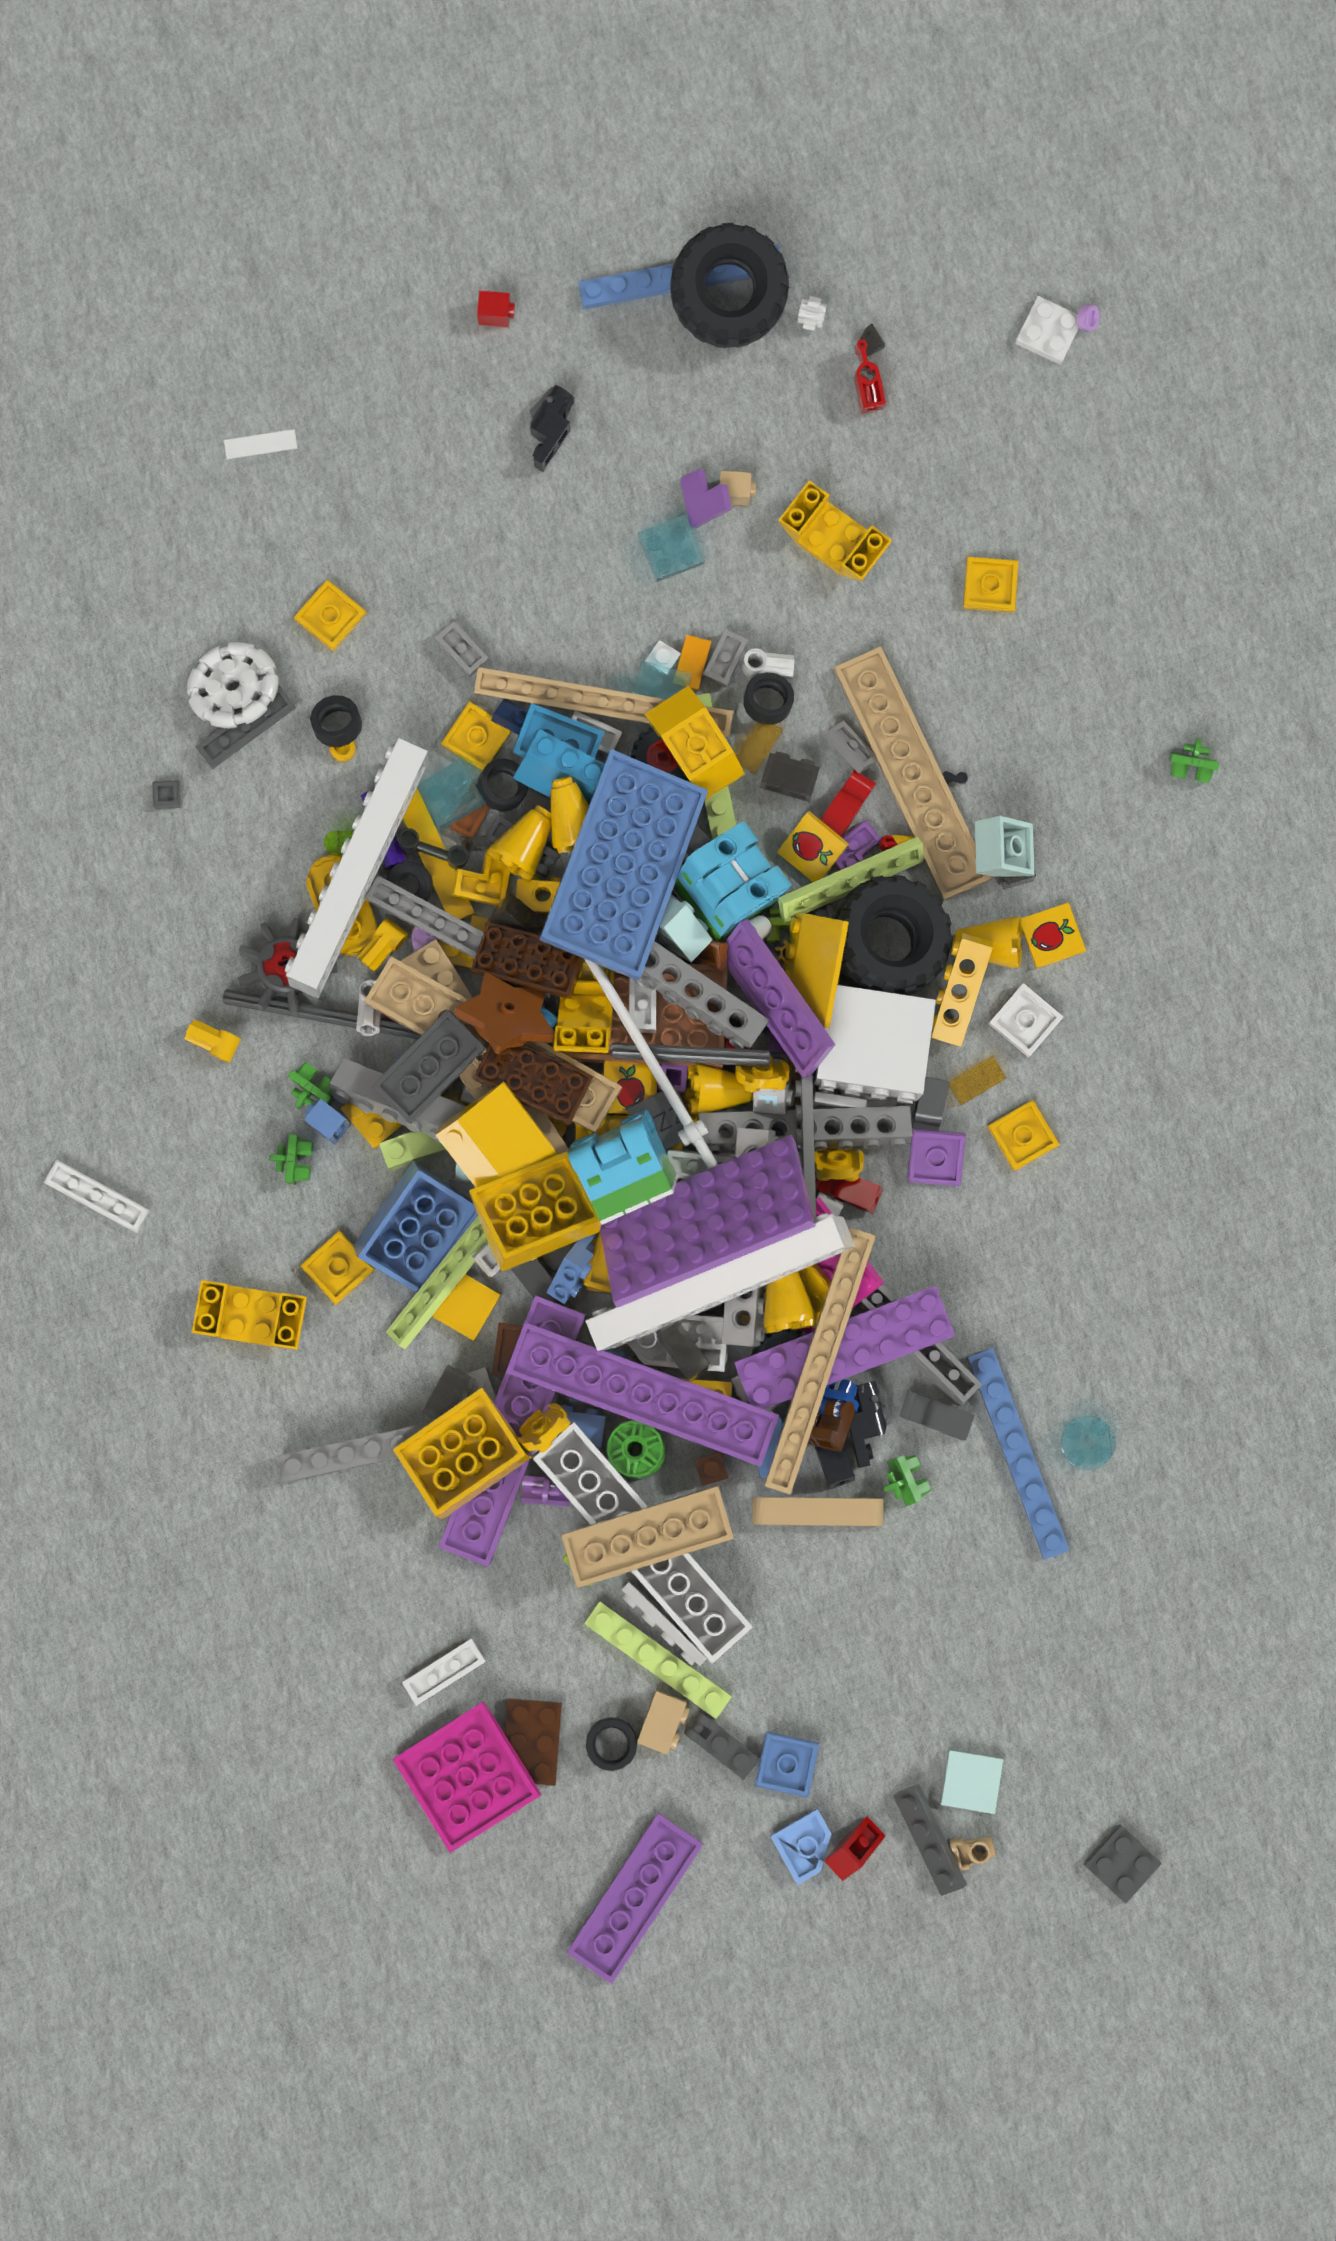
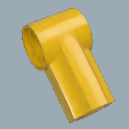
M386 918L376 929L374 938L357 958L370 970L376 972L390 954L396 952L405 943L409 934L390 918Z
M195 1019L189 1025L184 1038L186 1041L209 1051V1054L228 1063L231 1062L242 1040L225 1030L220 1029L219 1031Z

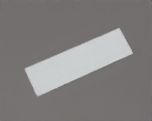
M295 429L224 440L227 459L298 448Z

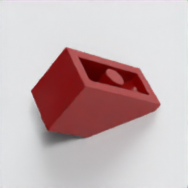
M866 1816L835 1846L824 1862L844 1881L862 1868L886 1835Z

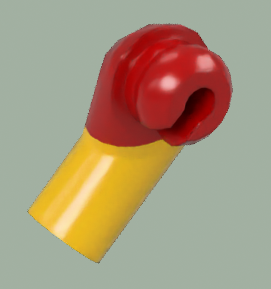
M885 835L879 841V847L882 851H886L913 839L914 836Z

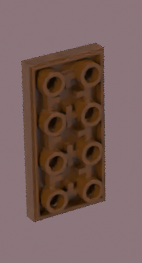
M487 922L470 971L484 976V973L487 972L503 982L571 999L585 959L540 941V935Z
M490 1044L473 1080L492 1089L504 1081L519 1102L567 1125H571L594 1077L526 1044L507 1048L499 1054L494 1052Z

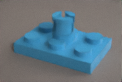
M531 703L512 753L523 757L536 731L541 729L595 758L604 731Z

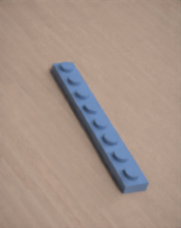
M775 244V247H776V248L778 249V251L780 252V250H779V245H778V244ZM674 264L579 281L583 309L669 294ZM730 264L720 265L708 274L705 287L748 279L750 276L738 266Z
M991 1348L967 1357L973 1375L982 1383L979 1391L1043 1560L1069 1551L994 1349Z

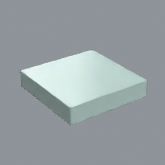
M949 1749L940 1804L995 1814L1003 1759Z

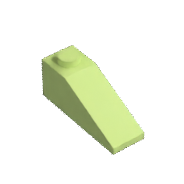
M420 1131L410 1132L379 1143L390 1171L408 1166L412 1161L419 1162L447 1151L441 1142L432 1139L430 1135Z

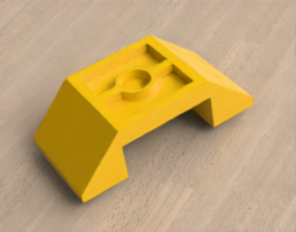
M809 480L778 520L779 524L798 546L838 575L862 582L893 540L872 525L868 530L829 503L830 495Z
M689 685L644 714L656 734L662 738L687 777V781L708 790L705 800L745 775L731 746L704 704Z
M584 961L571 999L560 997L558 1025L555 1027L554 1051L608 1053L613 1006L586 961ZM601 966L614 987V971Z
M201 1280L191 1333L298 1350L307 1297Z

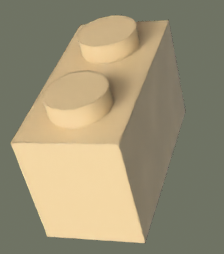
M656 1689L637 1743L668 1755L670 1749L675 1750L680 1737L676 1733L679 1723L685 1724L690 1710L685 1707L687 1702Z

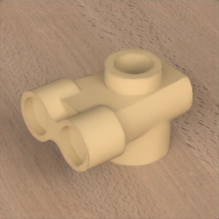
M992 1836L963 1840L962 1837L950 1840L954 1858L961 1871L971 1869L970 1865L976 1863H986L990 1858L997 1856ZM976 1845H983L986 1847V1850L979 1852L976 1849Z

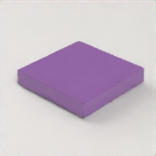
M912 1128L913 1137L910 1146L907 1181L961 1186L966 1134L962 1132Z

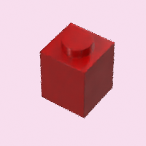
M479 290L478 325L509 327L510 318L514 319L515 303L511 302L510 293Z

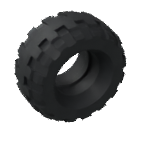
M734 223L710 226L691 238L683 246L676 258L670 281L673 308L681 324L701 342L709 343L718 348L748 346L764 337L781 317L789 292V275L786 262L782 253L775 247L774 242L766 235L764 236L756 231L753 227L735 225ZM725 264L735 265L742 268L750 276L753 283V294L750 301L743 308L735 311H726L716 307L709 301L705 292V281L708 274L715 267Z
M881 875L860 883L840 902L832 918L849 922L840 971L846 977L845 981L852 987L910 996L925 988L943 970L952 949L953 936H951L950 929L952 923L949 914L945 913L942 907L943 902L936 894H931L926 889V885L919 881H910L906 876L893 875L883 877ZM889 917L905 927L910 936L911 949L904 959L900 961L886 960L878 956L871 949L867 940L866 930L873 919Z

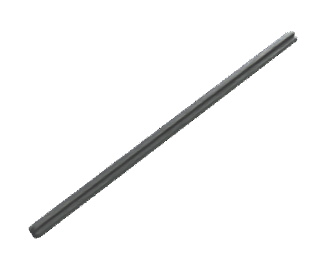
M226 989L223 994V1002L227 1005L260 1010L258 1008V1001L261 995ZM273 998L270 1005L264 1010L265 1012L292 1016L288 1009V1000ZM298 1002V1016H293L356 1028L358 1013ZM381 1018L379 1033L417 1040L421 1037L418 1033L395 1020Z

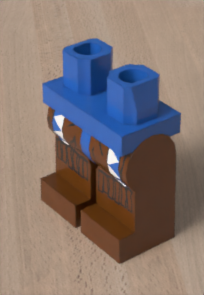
M845 1379L841 1380L838 1390H834L836 1382L826 1386L807 1445L841 1452L855 1411L857 1412L859 1403L854 1399L858 1387L852 1381Z

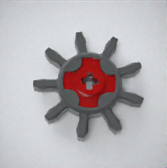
M293 918L288 937L277 939L273 935L272 929L264 922L260 926L262 936L268 944L261 951L240 945V956L257 962L258 969L255 972L238 977L240 987H247L262 982L266 990L258 1001V1008L264 1011L270 1005L273 997L278 995L288 998V1009L292 1017L298 1016L299 1006L296 995L303 992L289 986L284 965L288 963L291 957L295 958L298 948H296L301 931L299 918ZM335 962L331 973L338 972L337 962ZM322 990L319 1000L324 1002L327 996L326 992Z

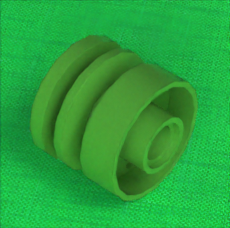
M631 1420L620 1424L612 1432L607 1443V1455L610 1463L619 1473L631 1479H645L655 1475L662 1468L666 1460L667 1447L664 1437L656 1428L638 1421ZM635 1444H642V1453L637 1457H633L631 1453Z

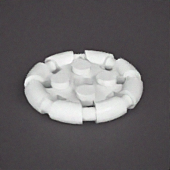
M244 642L228 643V646L222 648L217 646L209 650L198 660L199 664L196 669L191 670L187 682V694L191 697L189 703L194 713L203 721L208 720L212 726L219 728H237L239 724H249L257 720L268 710L267 706L270 701H274L279 684L278 676L275 675L276 666L271 657L262 649L257 650L253 644ZM229 656L232 657V660H231V659H225V660L223 659V658L229 657ZM250 658L253 659L251 665L247 664ZM208 669L212 671L209 678L204 675ZM265 675L263 680L258 681V677ZM232 682L240 683L236 690H227ZM206 692H207L208 695H209V696L201 697V694H202V693H206ZM242 707V713L235 714L234 709Z

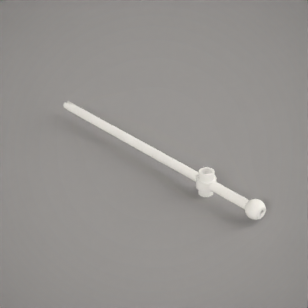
M585 959L681 1121L684 1129L679 1131L678 1135L685 1146L690 1143L695 1145L708 1169L719 1165L702 1137L709 1133L702 1119L693 1122L601 965Z

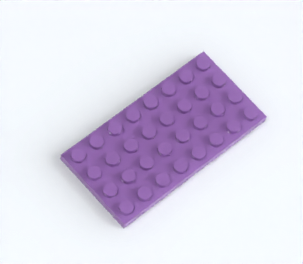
M791 1135L679 1181L676 1183L674 1193L601 1225L600 1233L613 1303L617 1307H621L815 1227L794 1138Z

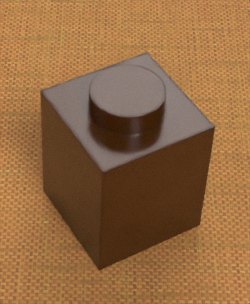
M721 1452L694 1460L702 1486L728 1478Z

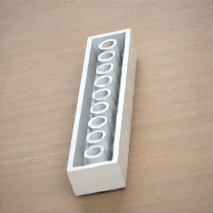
M398 738L396 745L391 744L385 756L387 759L385 768H379L374 782H376L373 792L369 791L363 803L365 806L363 815H357L352 829H354L351 839L347 838L341 849V853H343L341 862H335L330 872L332 877L329 887L325 885L320 893L318 911L313 909L307 922L309 930L307 934H301L296 948H298L295 958L291 957L285 968L289 986L318 999L428 765L427 750Z
M828 1213L814 1218L815 1227L621 1307H611L609 1309L606 1307L593 1312V1318L586 1320L597 1351L611 1350L856 1247L844 1217L834 1216V1214L828 1215Z
M573 1420L564 1432L559 1433L552 1440L553 1443L547 1451L542 1453L537 1451L532 1455L535 1462L591 1525L648 1507ZM689 1553L632 1571L711 1663H714L753 1628Z

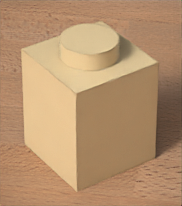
M721 471L720 484L727 485L731 505L749 506L750 497L755 498L756 482H751L752 473Z

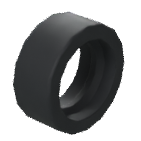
M766 672L758 674L750 680L746 687L743 706L752 720L765 725L777 724L789 715L794 703V690L784 677L776 673ZM762 688L773 689L783 697L784 703L778 709H765L754 700L755 691Z
M332 695L323 698L316 703L311 711L310 721L316 738L324 745L329 747L348 745L361 732L362 720L357 705L345 696ZM341 711L351 715V721L341 730L327 731L321 726L324 718L330 713Z
M496 759L487 764L480 774L477 783L478 795L489 808L500 812L511 811L519 806L528 793V786L515 780L518 785L517 793L509 799L496 796L488 786L489 777L495 772L501 771L513 777L519 766L518 763L509 759Z
M613 1717L601 1719L592 1726L587 1734V1755L592 1763L602 1770L616 1771L623 1769L631 1763L636 1754V1734L632 1727L622 1719ZM604 1729H619L627 1738V1750L617 1760H606L596 1750V1738Z

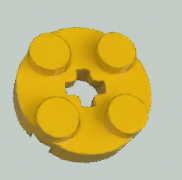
M770 1057V1065L767 1067L736 1065V1080L744 1085V1090L747 1092H758L760 1089L783 1090L786 1088V1082L789 1080V1065L781 1059L780 1064L772 1062L773 1057Z
M827 1147L826 1150L814 1151L815 1172L819 1180L845 1179L847 1181H855L859 1178V1173L864 1168V1154L860 1149L856 1152L852 1149L839 1150L837 1147Z
M559 1404L546 1405L549 1410L542 1413L539 1409L523 1423L519 1430L522 1437H518V1442L527 1451L537 1449L540 1453L547 1451L553 1443L552 1440L569 1427L570 1421L567 1418V1414Z

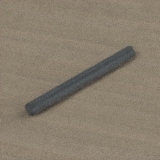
M612 1043L611 1056L613 1058L644 1060L634 1043ZM648 1044L657 1061L766 1067L770 1065L771 1054L769 1051Z

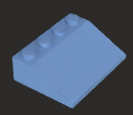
M412 1161L353 1248L358 1258L413 1291L418 1292L478 1215L472 1200L430 1170Z

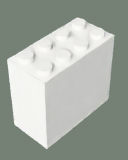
M837 985L830 1028L824 1027L836 1045L815 1070L813 1086H817L819 1091L834 1093V1089L845 1091V1095L857 1097L860 1096V1093L870 1094L871 1099L885 1101L887 1097L897 1098V1102L901 1104H913V1101H918L924 1091L936 1000Z

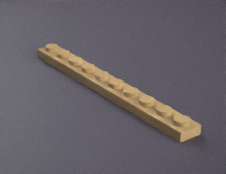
M478 667L474 693L644 723H649L644 714L666 700ZM705 706L725 737H730L734 711Z
M852 1227L848 1229L856 1247L839 1255L764 1483L765 1487L790 1495L876 1237L873 1234Z

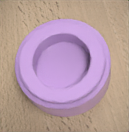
M1085 304L1080 308L1077 316V324L1080 330L1091 332L1097 327L1100 318L1097 306Z

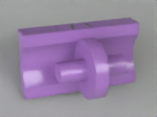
M523 1476L521 1503L570 1506V1500L550 1478Z

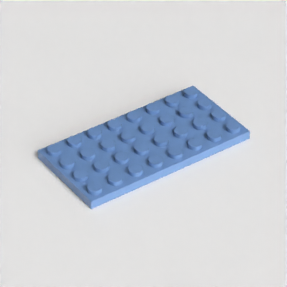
M611 749L607 755L539 940L638 981L642 976L708 790Z

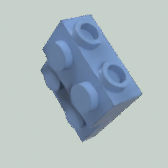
M596 1234L575 1243L564 1257L547 1294L563 1304L571 1296L576 1298L584 1285L580 1282L581 1279L585 1280L593 1268L589 1263L594 1256L592 1252L595 1246L592 1245Z

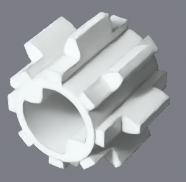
M812 296L809 297V300L802 299L797 323L803 324V328L815 331V327L822 328L827 304L821 303V298Z

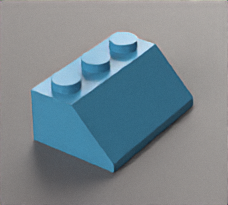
M539 729L536 731L513 779L551 798L550 789L553 788L551 782L556 779L572 776L573 782H576L587 803L590 804L604 763Z

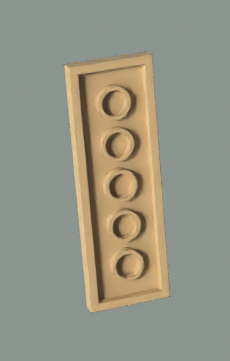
M717 1485L561 1534L577 1588L734 1539Z

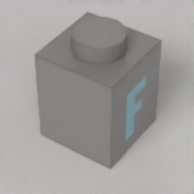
M791 1081L786 1082V1088L783 1090L760 1089L758 1092H754L753 1112L785 1115L790 1106H793L795 1100V1092L791 1090Z

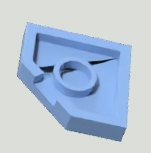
M816 1808L771 1834L770 1837L797 1885L821 1872L831 1832Z

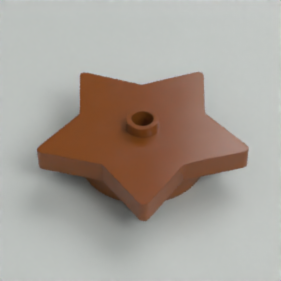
M487 972L484 973L479 995L457 1005L454 1016L474 1025L477 1033L491 1044L496 1054L501 1053L507 1048L522 1046L529 1041L550 1043L555 1035L540 1012L545 992L530 988L512 987Z

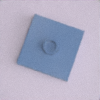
M766 1731L755 1786L808 1798L819 1743Z

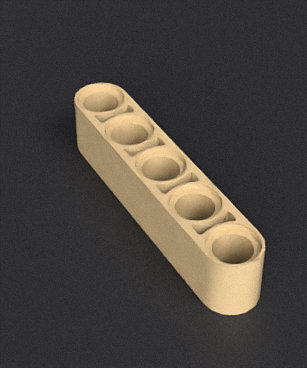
M752 1497V1524L884 1526V1499Z

